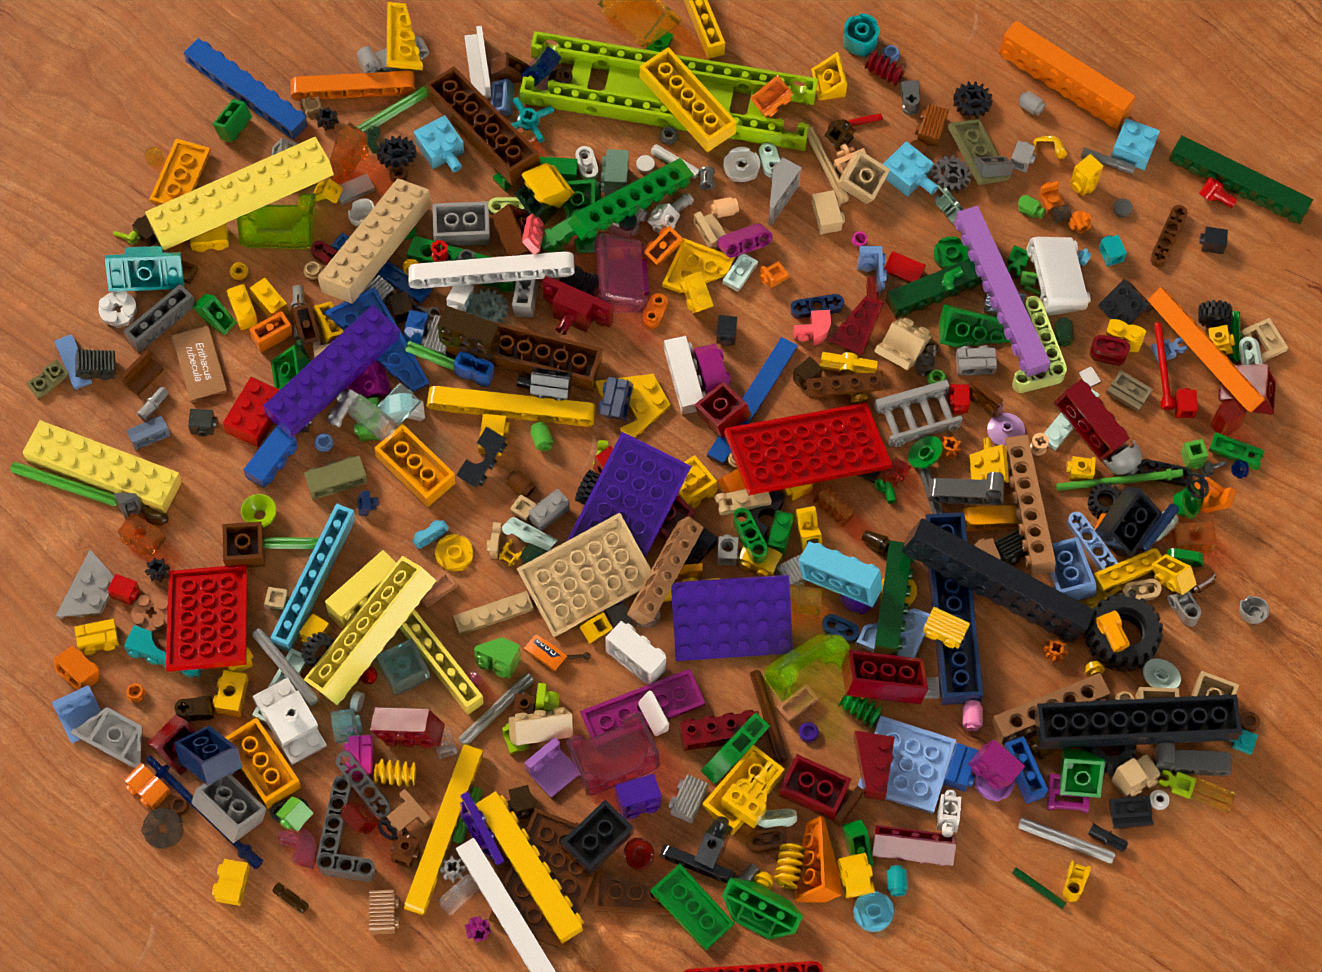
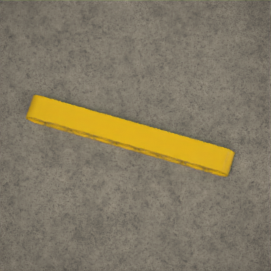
M441 386L429 387L426 405L427 408L436 411L473 415L491 414L506 416V418L585 427L594 425L596 405L589 402L558 401L553 398H538Z
M464 744L406 898L405 910L421 915L426 913L440 875V868L443 867V860L446 859L453 834L461 817L460 803L463 800L460 795L467 791L470 794L483 758L484 750Z

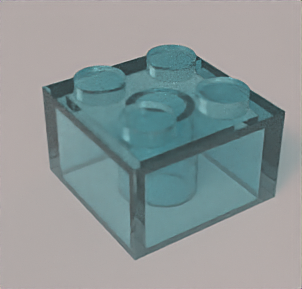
M412 638L376 656L378 665L394 696L430 680L429 670Z

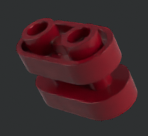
M1098 335L1093 339L1089 355L1095 361L1120 366L1127 359L1130 345L1124 339Z

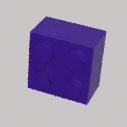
M654 773L615 785V799L620 814L625 819L632 820L637 818L639 814L645 812L651 814L658 811V808H661V793Z

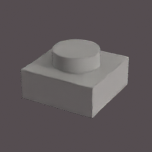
M926 677L928 691L924 699L939 698L938 677Z

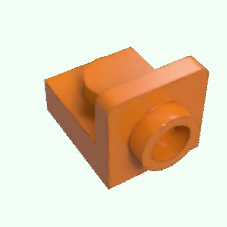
M1058 181L1053 183L1047 182L1040 188L1039 197L1046 209V213L1064 208L1065 204L1058 191Z

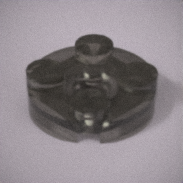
M157 808L146 816L141 832L151 846L165 849L175 846L181 840L184 831L183 821L176 811L167 808ZM166 823L167 832L160 833L159 825Z

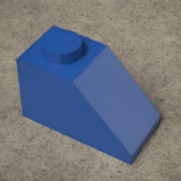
M409 310L404 331V339L407 343L412 341L419 345L422 344L423 337L427 334L428 313Z

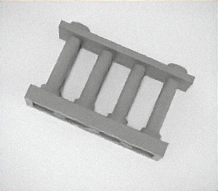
M947 380L875 400L874 409L876 414H885L892 435L889 436V447H899L906 442L944 431H955L961 426L962 416L953 418L945 397L949 390ZM936 398L939 400L946 420L935 422L927 402L929 399ZM915 403L921 405L928 425L917 427L910 405ZM903 409L910 427L909 431L899 432L892 410Z

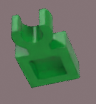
M1014 245L1007 260V263L1010 265L1007 270L1008 272L1014 271L1016 273L1015 279L1019 277L1021 269L1024 270L1029 259L1027 250Z

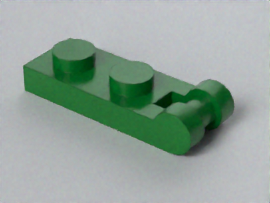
M1216 432L1208 450L1214 454L1247 465L1253 470H1259L1261 465L1260 459L1265 454L1263 449ZM1248 454H1252L1253 458L1248 457Z

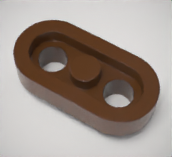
M780 827L753 831L747 837V847L755 853L778 849L782 844L786 843L787 834ZM778 836L780 840L776 842L773 840V837ZM758 840L761 844L756 846L753 842Z

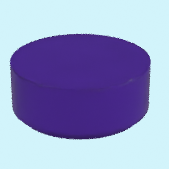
M806 722L800 726L798 735L803 742L812 743L818 738L819 730L814 723Z

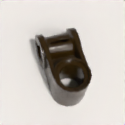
M210 696L180 699L175 703L176 715L187 722L206 721L214 718L213 699Z

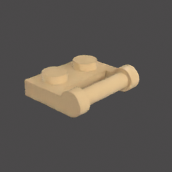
M1270 318L1241 331L1242 338L1252 337L1251 334L1253 333L1257 335L1267 351L1262 353L1260 349L1262 363L1288 350L1287 344Z

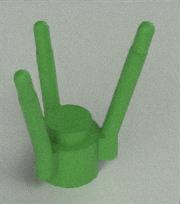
M1022 271L1020 285L1025 286L1024 290L1041 296V291L1031 287V285L1035 286L1037 273Z

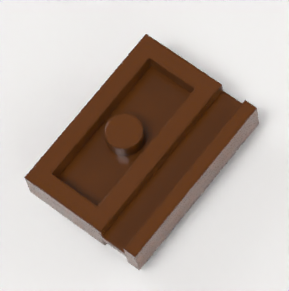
M974 378L970 382L971 386L969 387L970 399L974 403L980 404L988 414L998 418L1003 411V399Z

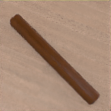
M754 670L750 672V677L763 719L770 725L767 732L777 762H784L788 757L760 670Z

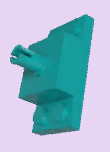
M161 246L126 247L124 254L105 255L109 292L175 289L179 284L183 287L185 286L181 252L164 253Z

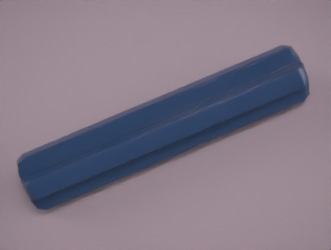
M1169 504L1139 546L1141 550L1147 552L1178 513L1179 508L1177 505Z

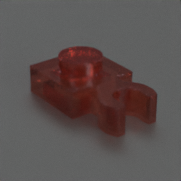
M895 457L891 462L892 467L887 468L883 480L884 483L887 480H892L894 482L892 487H896L899 480L903 482L912 468L911 465Z

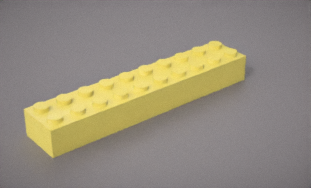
M313 137L146 211L145 214L164 251L334 174L328 157L316 137Z

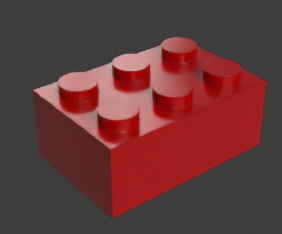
M250 377L223 421L225 432L259 448L274 423L264 413L263 405L280 389Z

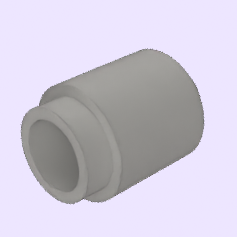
M1031 91L1023 92L1018 99L1020 102L1019 106L1033 115L1039 116L1046 106L1043 99Z

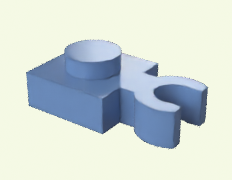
M1181 337L1175 339L1173 343L1169 339L1164 340L1166 361L1175 358L1176 353H1184L1187 346H1178L1183 341ZM1155 343L1151 345V350L1159 363L1157 344Z

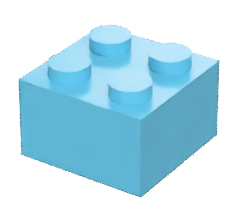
M1126 118L1111 157L1136 164L1135 167L1145 170L1160 130Z

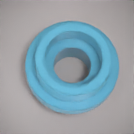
M1087 248L1079 250L1077 253L1079 264L1085 266L1090 259L1091 253L1088 252Z

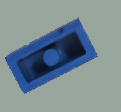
M956 743L943 784L966 792L968 786L972 787L975 775H972V767L968 763L979 750Z

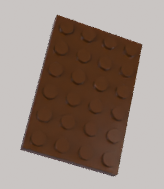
M535 808L526 829L530 838L527 841L531 846L535 845L540 853V856H538L541 863L546 862L550 868L551 873L549 875L552 880L557 879L562 887L560 892L563 897L567 895L573 905L570 908L573 913L580 914L597 870L590 876L562 848L561 841L579 824ZM511 865L503 886L535 939L565 951L569 940L563 944L560 942ZM492 910L488 920L502 926Z

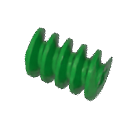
M844 695L838 704V707L844 704V711L850 709L851 716L857 713V720H861L864 717L863 724L866 725L870 722V729L874 727L882 714V706L880 705L875 709V701L868 704L869 698L862 700L861 697Z

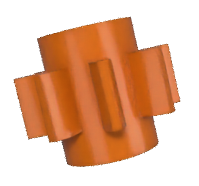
M1078 210L1070 216L1071 222L1068 224L1072 231L1084 233L1090 229L1092 218L1089 213L1086 214L1085 211Z
M944 436L942 455L945 457V460L947 458L955 460L956 454L961 453V448H959L961 441H956L954 436L949 438Z
M1059 638L1053 642L1049 639L1048 646L1043 648V651L1047 652L1044 658L1051 660L1052 664L1054 661L1061 663L1063 656L1068 654V651L1064 650L1066 643L1062 644Z

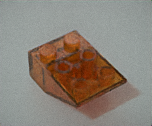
M351 122L337 134L330 158L334 175L329 178L338 185L369 154L366 133Z

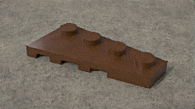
M597 870L594 912L672 916L650 892L653 887L650 888L641 885V883L621 879V877L611 876Z

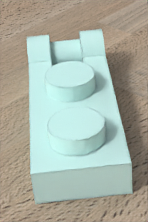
M511 517L502 526L503 533L507 535L512 533L522 541L531 543L544 552L552 550L558 542L556 538L515 517Z

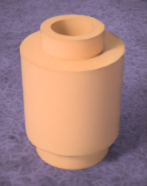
M729 197L714 200L711 205L712 215H716V218L735 215V213L739 212L737 199Z

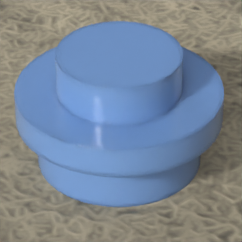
M888 45L882 51V54H885L884 60L891 57L890 63L899 59L900 52L894 45Z
M325 433L319 434L314 440L315 448L320 452L331 450L334 444L333 438Z

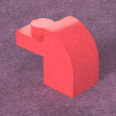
M830 310L811 311L810 324L794 325L793 340L804 342L812 339L813 346L823 343L828 338L830 332Z

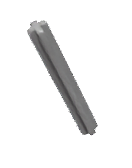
M260 628L252 633L253 638L284 675L289 678L290 682L311 706L319 701L318 696Z
M526 673L459 737V742L464 746V744L468 745L515 700V694L524 692L534 682V678L529 673Z
M1024 817L1020 819L1019 829L1108 863H1112L1114 860L1115 852Z

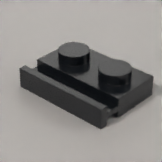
M1150 796L1109 800L1113 829L1154 825Z

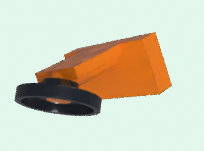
M1197 472L1189 474L1186 478V487L1190 494L1198 499L1204 498L1200 508L1204 513L1232 506L1236 490L1232 487L1224 489L1209 477L1204 478V476ZM1197 476L1198 479L1190 480V477ZM1190 484H1192L1197 491H1199L1200 495L1196 494L1193 491Z

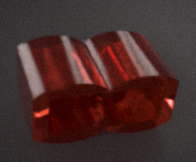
M349 802L341 809L340 817L356 834L371 833L380 821L364 803Z

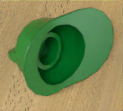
M1190 484V485H1191V488L1193 489V491H1194L1196 494L1200 495L1199 491H1197V490L1194 488V486H1193L1192 484ZM1187 487L1176 493L1173 497V504L1179 508L1177 515L1194 519L1201 511L1200 508L1204 498H1195L1190 494Z

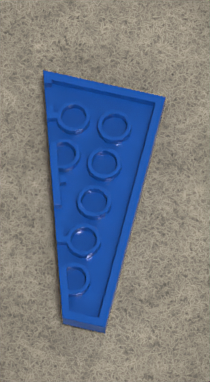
M375 287L361 293L353 304L345 301L325 311V314L343 331L372 305L396 325ZM400 332V338L376 361L413 393L429 385L430 382L414 354L405 351L407 342Z

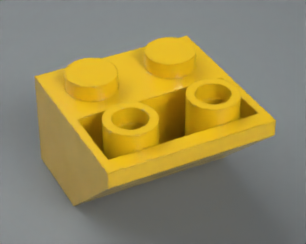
M545 163L522 174V177L525 179V185L533 190L535 193L534 197L540 203L544 202L549 206L553 205L560 208L575 193L553 165Z

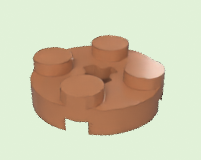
M156 594L140 596L132 608L131 615L134 624L150 630L152 633L159 632L163 627L166 628L168 601ZM150 610H154L157 613L152 618H149L147 614Z

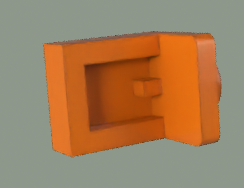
M778 261L768 268L762 266L759 277L762 283L767 284L771 289L787 280L789 274Z

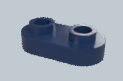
M829 614L823 618L822 629L826 634L846 643H853L858 639L860 630L855 623L835 614ZM834 624L835 627L830 628L828 625ZM851 632L853 635L847 636L846 633Z

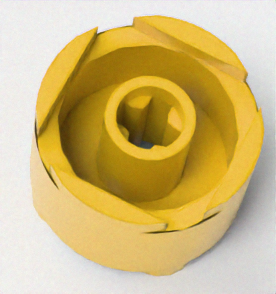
M866 853L838 859V870L842 879V889L845 898L875 893L873 882L870 881V877L873 876L871 865L868 864Z

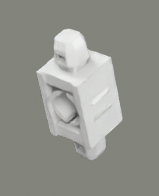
M472 284L453 286L446 298L447 306L466 312L472 301L474 286Z
M949 789L945 792V795L941 794L937 816V830H942L944 837H951L953 832L957 833L961 815V797H956V792Z

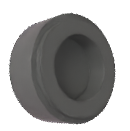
M1122 198L1115 202L1113 211L1118 217L1124 218L1131 214L1133 206L1129 200Z

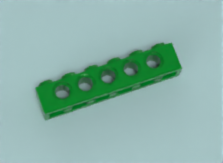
M414 235L407 252V259H414L419 264L434 262L431 245L435 241ZM447 245L448 260H458L460 252L464 249ZM473 252L476 256L475 259L493 258ZM516 281L483 283L481 285L495 287L503 292H514Z

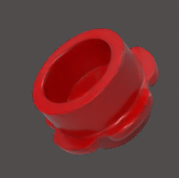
M369 666L360 676L361 681L364 684L375 683L378 676L376 669Z

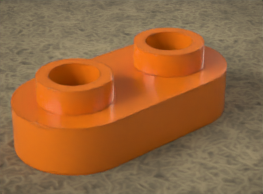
M656 293L650 297L642 316V322L645 327L654 329L660 325L668 307V299L665 295Z

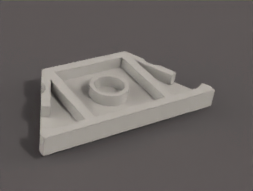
M89 550L56 614L57 618L64 619L67 616L79 618L87 615L91 617L101 616L110 598L107 589L114 576L92 551Z
M108 707L71 731L72 735L133 768H136L141 763L143 727Z

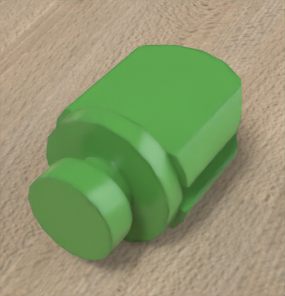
M1028 195L1022 196L1018 201L1019 211L1031 218L1038 217L1041 219L1046 212V209L1042 207L1038 200Z

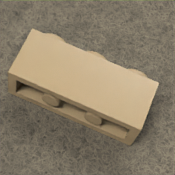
M557 707L553 711L548 712L537 710L534 711V714L528 715L526 713H517L515 717H509L510 741L517 746L549 741L554 737L556 739L573 737L572 713L563 707Z

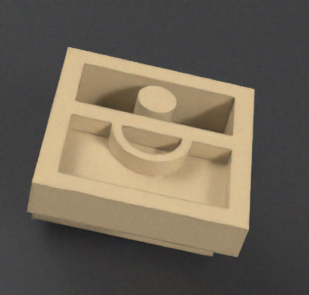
M900 318L891 324L883 342L877 345L874 352L907 370L916 365L925 346L931 342L933 335L930 334L928 329L913 325L914 322L912 320Z

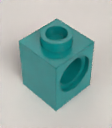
M1109 235L1101 240L1099 250L1106 267L1124 262L1127 253L1119 235Z

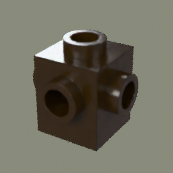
M845 119L836 120L828 126L824 136L833 145L838 147L842 144L848 145L853 140V134L856 130L851 127L852 124Z

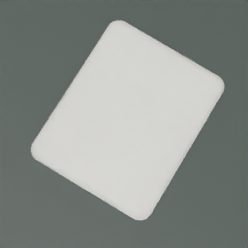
M1092 367L1079 372L1084 382L1088 383L1090 387L1101 381Z

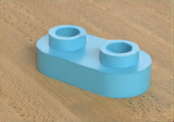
M436 520L424 531L420 530L415 533L412 542L417 549H421L444 535L448 531L449 526L444 520Z

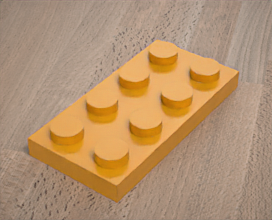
M175 139L150 196V203L161 205L195 190L211 153L210 148Z

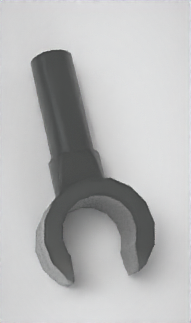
M417 304L415 305L414 309L428 313L429 320L433 321L434 319L431 313L439 315V309L436 307L426 309Z
M1226 461L1216 464L1206 463L1201 468L1202 475L1204 477L1213 475V469L1225 466Z

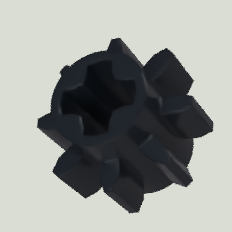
M329 107L323 110L320 109V114L316 115L318 128L323 127L325 131L334 130L335 124L339 123L337 112H332Z
M154 557L153 561L146 563L149 569H146L145 573L150 575L151 581L159 580V582H162V579L169 577L166 571L170 570L169 564H165L164 558L158 560Z

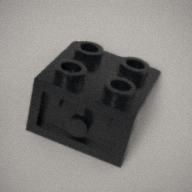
M1125 279L1098 304L1099 308L1110 319L1121 320L1127 325L1134 322L1144 311L1150 312L1154 308L1134 285Z

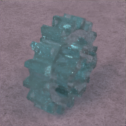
M487 288L486 292L480 290L479 295L474 293V299H469L468 311L470 314L503 323V318H507V299H503L502 293L497 295V290L490 292L489 288Z

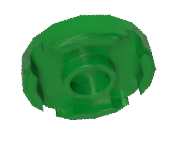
M948 236L942 238L933 250L934 261L941 269L970 259L967 246H964L958 237Z

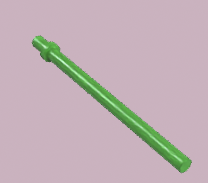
M1166 469V471L1057 483L1056 490L1090 488L1098 484L1101 486L1102 483H1105V486H1107L1108 483L1116 485L1159 479L1172 480V478L1183 477V470Z

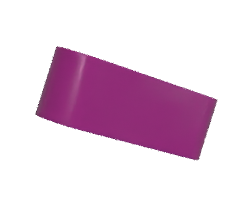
M758 223L721 236L717 241V246L725 255L733 258L767 246L771 243L773 235L762 224Z

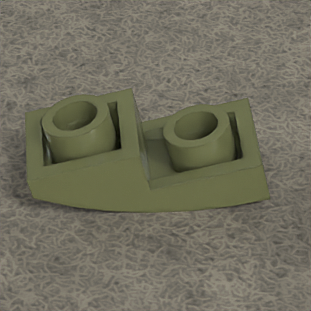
M57 359L44 367L40 375L28 381L27 387L37 399H40L60 384L69 373Z

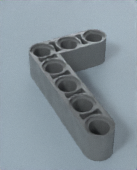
M340 775L332 783L316 863L319 872L323 875L369 882L376 876V868L372 860L339 854L352 795L351 783L344 775ZM340 784L348 785L344 790L337 789ZM336 803L344 804L341 809L333 808ZM338 822L339 826L332 829L329 827L331 823ZM329 841L336 843L332 848H327L325 845ZM326 860L332 862L329 867L321 866V864ZM344 864L352 865L349 870L344 871L341 869ZM364 867L372 868L367 874L361 872Z

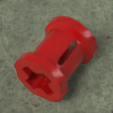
M436 240L431 245L434 262L448 260V246L442 240Z

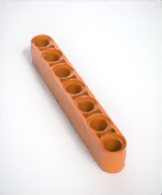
M411 71L298 76L290 80L291 98L297 101L310 97L311 100H316L313 97H319L321 100L410 95L416 91L415 74Z

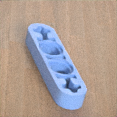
M1080 512L1071 513L1067 520V525L1074 536L1079 538L1082 547L1099 571L1105 569L1106 565L1113 566L1118 564L1086 517ZM1073 519H1075V520H1078V519H1079V520H1080L1079 525H1078V523H1073ZM1085 532L1090 533L1092 540H1084L1082 534ZM1094 548H1100V549H1102V550H1103V555H1102V556H1097V555H1095V554L1093 553V549H1094Z

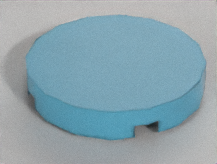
M878 891L859 896L854 904V919L864 930L871 932L881 931L887 928L893 919V903L888 896Z

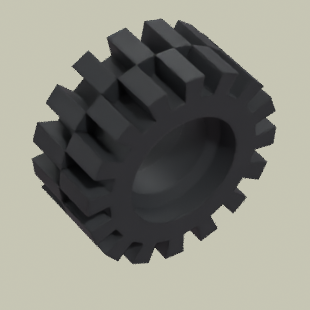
M1215 300L1203 302L1198 308L1199 324L1202 326L1206 325V328L1230 325L1233 307L1230 303L1227 304L1228 302H1222V300H1218V302H1215Z
M588 470L580 483V487L577 489L575 501L583 505L586 504L600 474Z
M1102 483L1101 486L1099 484L1091 490L1087 502L1089 511L1092 510L1091 514L1093 516L1097 514L1098 519L1101 514H1107L1112 506L1104 507L1100 505L1099 498L1101 496H1108L1114 504L1122 491H1117L1116 485L1112 488L1111 483H1108L1107 486H1105V483Z
M318 632V635L313 633V638L308 636L306 638L308 642H303L305 648H301L303 652L301 656L304 658V662L312 668L321 659V657H315L317 649L321 645H325L326 652L335 641L326 633Z

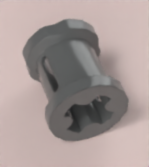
M710 166L700 168V189H714L713 175L715 174V169Z

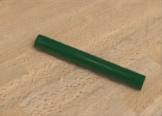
M1016 867L1012 872L1014 876L1061 909L1066 905L1067 902Z

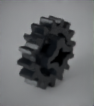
M967 81V86L961 84L960 88H956L953 96V106H957V112L962 111L961 116L967 114L968 119H970L974 115L978 119L979 114L985 116V112H989L993 101L991 100L992 94L989 93V88L983 89V83L978 86L977 81L974 82V85Z
M399 135L398 138L391 136V140L385 138V143L380 142V147L376 148L377 159L381 165L385 164V168L392 166V169H395L398 166L399 169H402V165L409 166L408 162L413 163V158H416V146L413 145L412 140L408 141V137L401 139Z

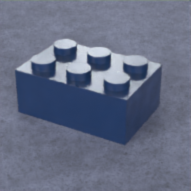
M210 726L174 742L179 763L207 785L215 783L218 779L233 774L236 770L242 768L237 746Z

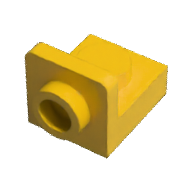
M329 178L317 184L311 198L316 202L327 198L332 203H337L343 188Z

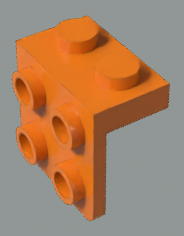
M777 75L752 95L750 99L764 117L767 115L771 117L778 111V106L781 104L786 105L792 100L791 96L793 93Z

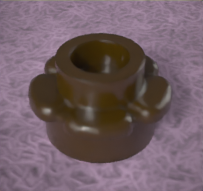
M930 343L925 346L923 353L927 354V357L937 356L941 348H939L938 343Z

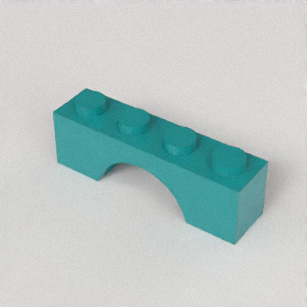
M133 625L124 645L127 654L136 659L139 657L144 658L153 665H157V663L164 665L165 668L166 652L161 651L155 646V638L152 631ZM203 669L183 670L181 672L190 678H193V676L200 678Z

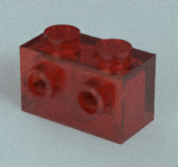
M1235 398L1231 401L1226 400L1217 409L1210 427L1216 433L1228 436L1240 428L1247 413L1246 409Z

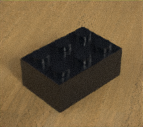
M1125 487L1095 532L1117 556L1132 558L1162 512L1141 488Z
M604 800L561 841L562 848L591 876L634 834V827L611 804Z

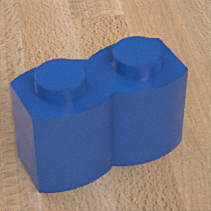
M458 353L454 361L455 374L462 379L473 380L480 386H490L494 377V365L486 359H476L470 353Z

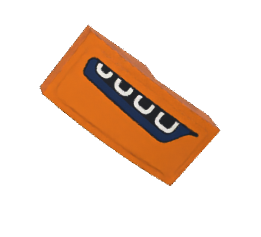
M535 635L523 649L537 662L541 661L553 672L567 658V655L538 635Z

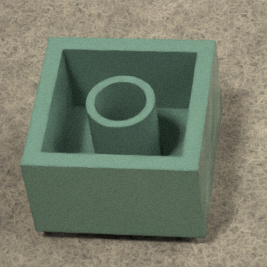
M607 149L606 156H603L601 192H604V197L627 186L629 150Z

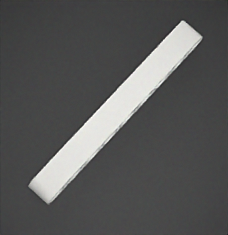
M554 252L412 264L409 267V286L414 289L544 279L546 275L551 278L568 277L574 274V255L570 252Z
M472 838L457 847L456 850L529 971L556 972L475 839Z

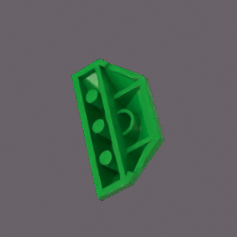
M731 877L722 894V898L734 922L769 940L795 934L804 916L790 900L752 881Z

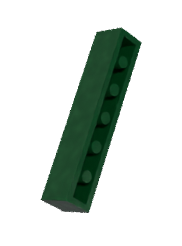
M967 259L888 291L886 302L895 319L906 317L915 310H923L928 305L938 304L947 297H955L967 289L972 290L977 285L982 284L983 281L976 274L974 261ZM960 266L963 275L955 278L953 282L955 287L947 291L942 284L944 274Z
M890 540L874 653L897 656L898 650H902L904 638H900V633L905 632L906 621L902 619L903 614L907 615L909 604L905 603V597H910L911 586L907 585L908 580H912L913 568H910V562L914 563L915 559H910L901 552L905 542Z

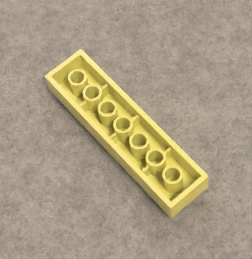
M41 420L38 422L22 452L28 463L112 494L136 493L142 506H149L150 509L165 514L182 483L179 472Z
M402 556L305 677L304 681L338 705L345 698L351 687L357 683L363 672L369 668L374 658L383 650V647L390 638L395 635L401 624L407 620L413 609L419 605L420 600L432 588L436 580L421 566Z

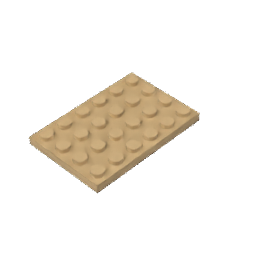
M620 513L517 568L554 638L639 592L651 571Z

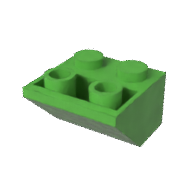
M501 637L475 646V663L483 670L489 669L501 678L507 677L511 679L521 660L520 645Z

